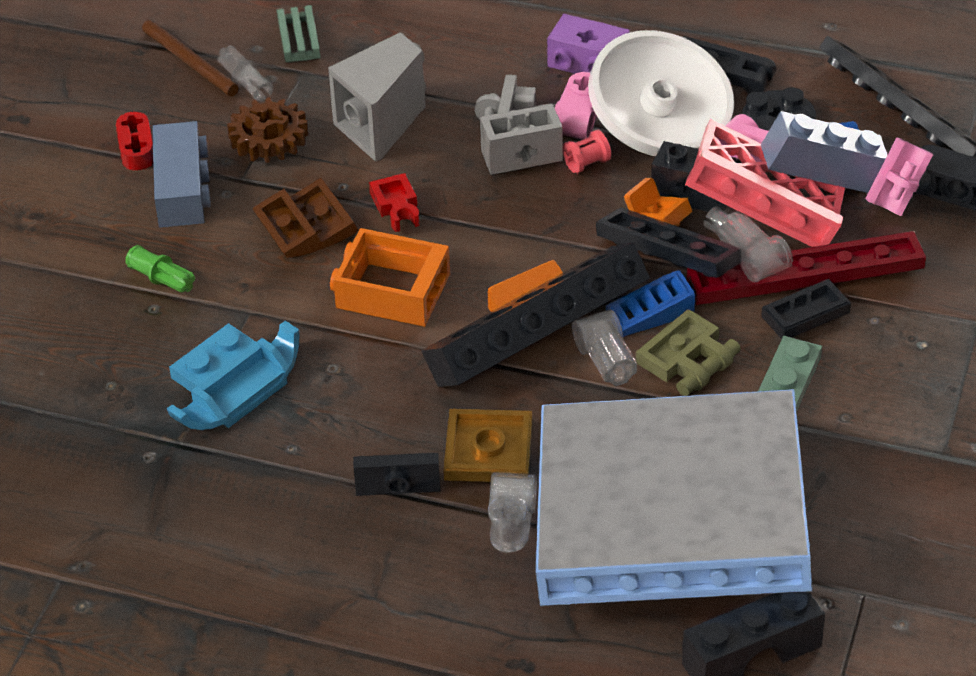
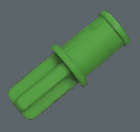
M135 245L128 251L125 261L128 265L127 267L148 276L153 284H164L180 293L192 290L193 282L195 281L194 274L174 264L169 256H158L140 245Z

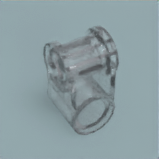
M492 473L488 506L489 518L492 521L490 540L493 547L499 551H518L529 540L532 513L535 512L537 499L536 474Z

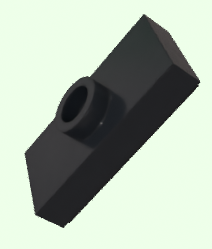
M827 279L762 306L761 317L781 339L783 336L792 338L850 313L851 302Z
M436 452L353 457L356 496L441 492L439 455Z

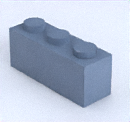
M783 111L779 113L761 143L768 170L865 193L869 192L887 157L881 136L872 131H861L845 127L837 122L828 123L812 119L804 114L795 115Z
M197 121L152 125L154 198L159 228L205 223L204 208L211 207L209 185H203L205 182H210L208 161L202 160V158H208L206 135L199 136Z

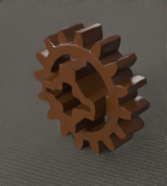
M267 97L265 103L262 104L257 100H252V107L239 106L240 114L232 113L230 115L231 123H227L231 148H237L240 157L249 153L250 160L253 162L262 157L266 163H269L273 156H277L280 160H285L284 153L297 154V146H305V137L309 136L305 112L298 111V104L296 103L286 106V100L283 98L278 102H272L271 97Z

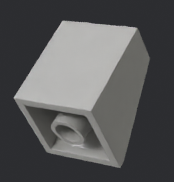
M401 32L328 67L333 124L375 162L384 157L425 108L424 53L417 43L410 41Z

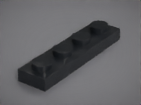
M622 207L596 221L597 236L611 240L617 245L634 242L637 250L642 251L645 255L662 258L676 266H684L701 272L707 277L717 278L742 262L741 248Z

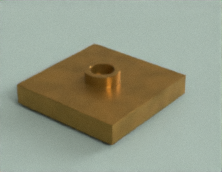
M449 409L443 469L444 481L528 483L532 411Z

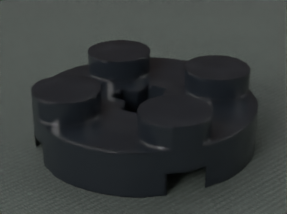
M789 87L784 90L752 92L747 95L746 104L742 109L743 115L751 117L760 129L767 131L770 130L781 111L795 115L804 114L812 119H816L814 106L809 100L804 98L803 91L795 87Z

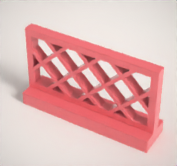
M712 119L709 120L704 130L694 166L687 177L685 185L811 247L829 245L842 225L843 216L840 215L845 187L795 176V179H790L785 173L768 170L761 143ZM717 138L725 141L728 145H722ZM750 154L760 158L762 162H756ZM736 155L742 163L736 164L731 156ZM765 172H771L776 180L771 181ZM819 188H821V189H823V190H825V191H827V192H829V193H831V194H833V195H827V196H825V195L821 192V190H820ZM799 189H805L810 197H804Z

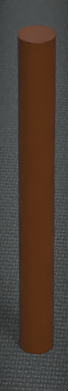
M147 20L143 23V32L229 97L237 94L239 86L152 20Z

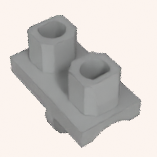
M506 75L501 98L495 93L479 97L475 105V114L480 119L482 116L536 107V88L517 86V75Z

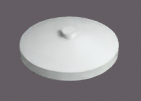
M644 30L627 33L615 38L601 50L589 76L588 90L590 101L601 123L613 136L627 146L651 156L657 155L663 141L699 149L705 127L710 119L725 126L732 118L734 96L729 79L722 67L700 46L671 33Z

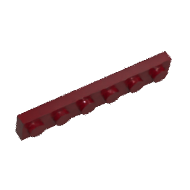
M910 231L742 258L740 264L717 278L707 277L701 272L687 268V281L694 291L696 305L806 288L827 279L832 283L924 269L926 256L915 232Z

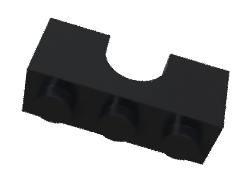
M809 591L773 593L684 630L682 665L690 676H744V670L748 662L756 654L767 648H772L782 663H785L822 647L825 612Z

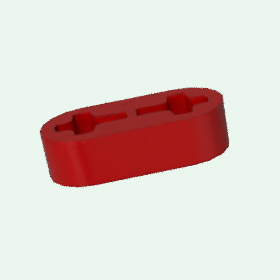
M128 112L121 115L116 120V129L123 166L130 170L146 169L153 164V142L149 119L140 112ZM137 129L138 132L130 133V130ZM133 149H140L141 152L133 153Z

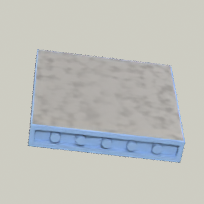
M794 389L542 405L536 577L540 606L812 591L810 549Z

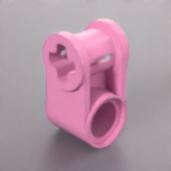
M580 72L572 75L568 79L560 101L555 106V111L562 125L563 136L583 140L588 138L590 132L593 131L597 115L589 97V72Z

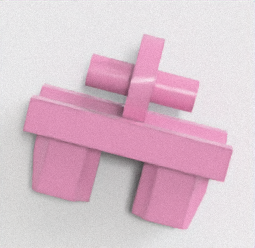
M897 137L865 199L870 203L902 216L913 193L917 191L918 183L933 154Z

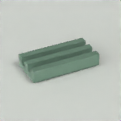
M311 5L304 6L305 12L299 13L297 7L291 8V14H284V9L277 10L285 63L320 58V48ZM300 22L307 23L312 51L305 50ZM293 23L298 49L296 53H291L286 24Z

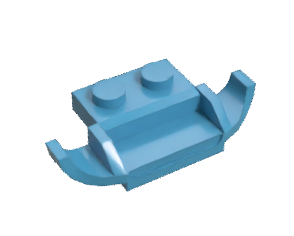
M285 320L279 325V332L274 341L270 343L264 338L256 342L231 324L225 325L169 367L171 378L191 392L193 401L183 409H179L172 404L167 408L170 417L190 429L206 430L220 425L230 428L287 384V376L293 369L297 358L300 338L299 329Z

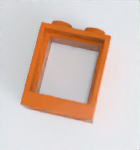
M360 228L353 243L349 242L347 244L340 268H335L331 275L330 290L335 293L336 308L425 327L450 276L449 246ZM368 265L418 275L411 291L360 281Z

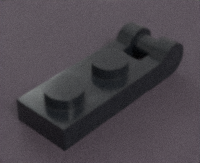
M683 36V38L695 43L708 52L722 67L730 84L743 87L748 94L764 92L768 85L767 81H770L777 71L776 64L771 59Z

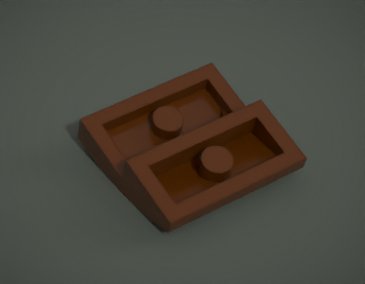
M322 178L314 181L291 197L283 188L252 208L286 258L313 253L334 245L359 231L352 218Z

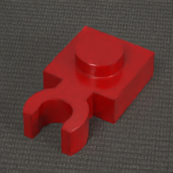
M405 173L369 182L371 197L381 217L390 215L391 228L395 232L401 231L400 221L404 219L411 220L414 227L420 226L417 196Z

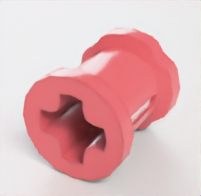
M600 130L590 132L588 138L575 143L570 141L563 143V156L571 172L578 174L583 172L584 167L597 161L602 163L611 159V148L605 135Z

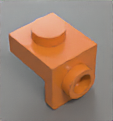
M653 178L643 179L624 196L629 210L678 227L680 222L693 212L688 198L660 196Z

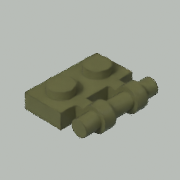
M688 309L636 351V364L665 382H668L676 374L682 376L683 379L676 384V388L681 395L688 396L694 390L700 391L710 382V376L716 371H724L734 361L733 357L740 352L741 348L738 342L733 339L728 340L724 345L717 342L719 339V327ZM700 354L707 358L701 364L693 361Z

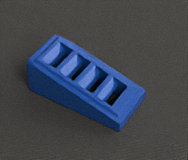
M678 270L666 274L606 305V313L621 337L673 322L688 309L694 312L695 294L681 271ZM646 307L648 310L644 312L642 308ZM631 311L634 317L629 320L625 313Z

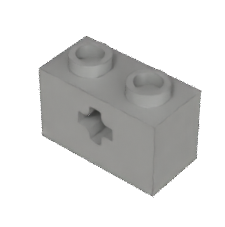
M553 104L480 117L481 152L490 175L563 161L562 125Z

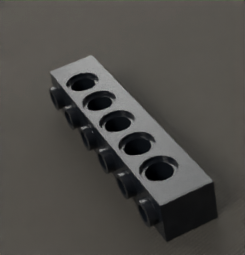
M634 242L611 246L426 347L421 352L438 387L460 385L650 278Z

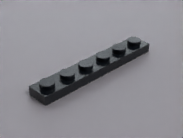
M826 36L819 48L830 56L827 61L829 64L844 73L847 69L852 72L854 76L851 80L867 91H870L871 88L877 91L876 99L892 110L895 107L902 110L903 113L900 117L917 129L920 126L927 129L926 137L942 148L948 145L956 152L976 157V142L848 45Z

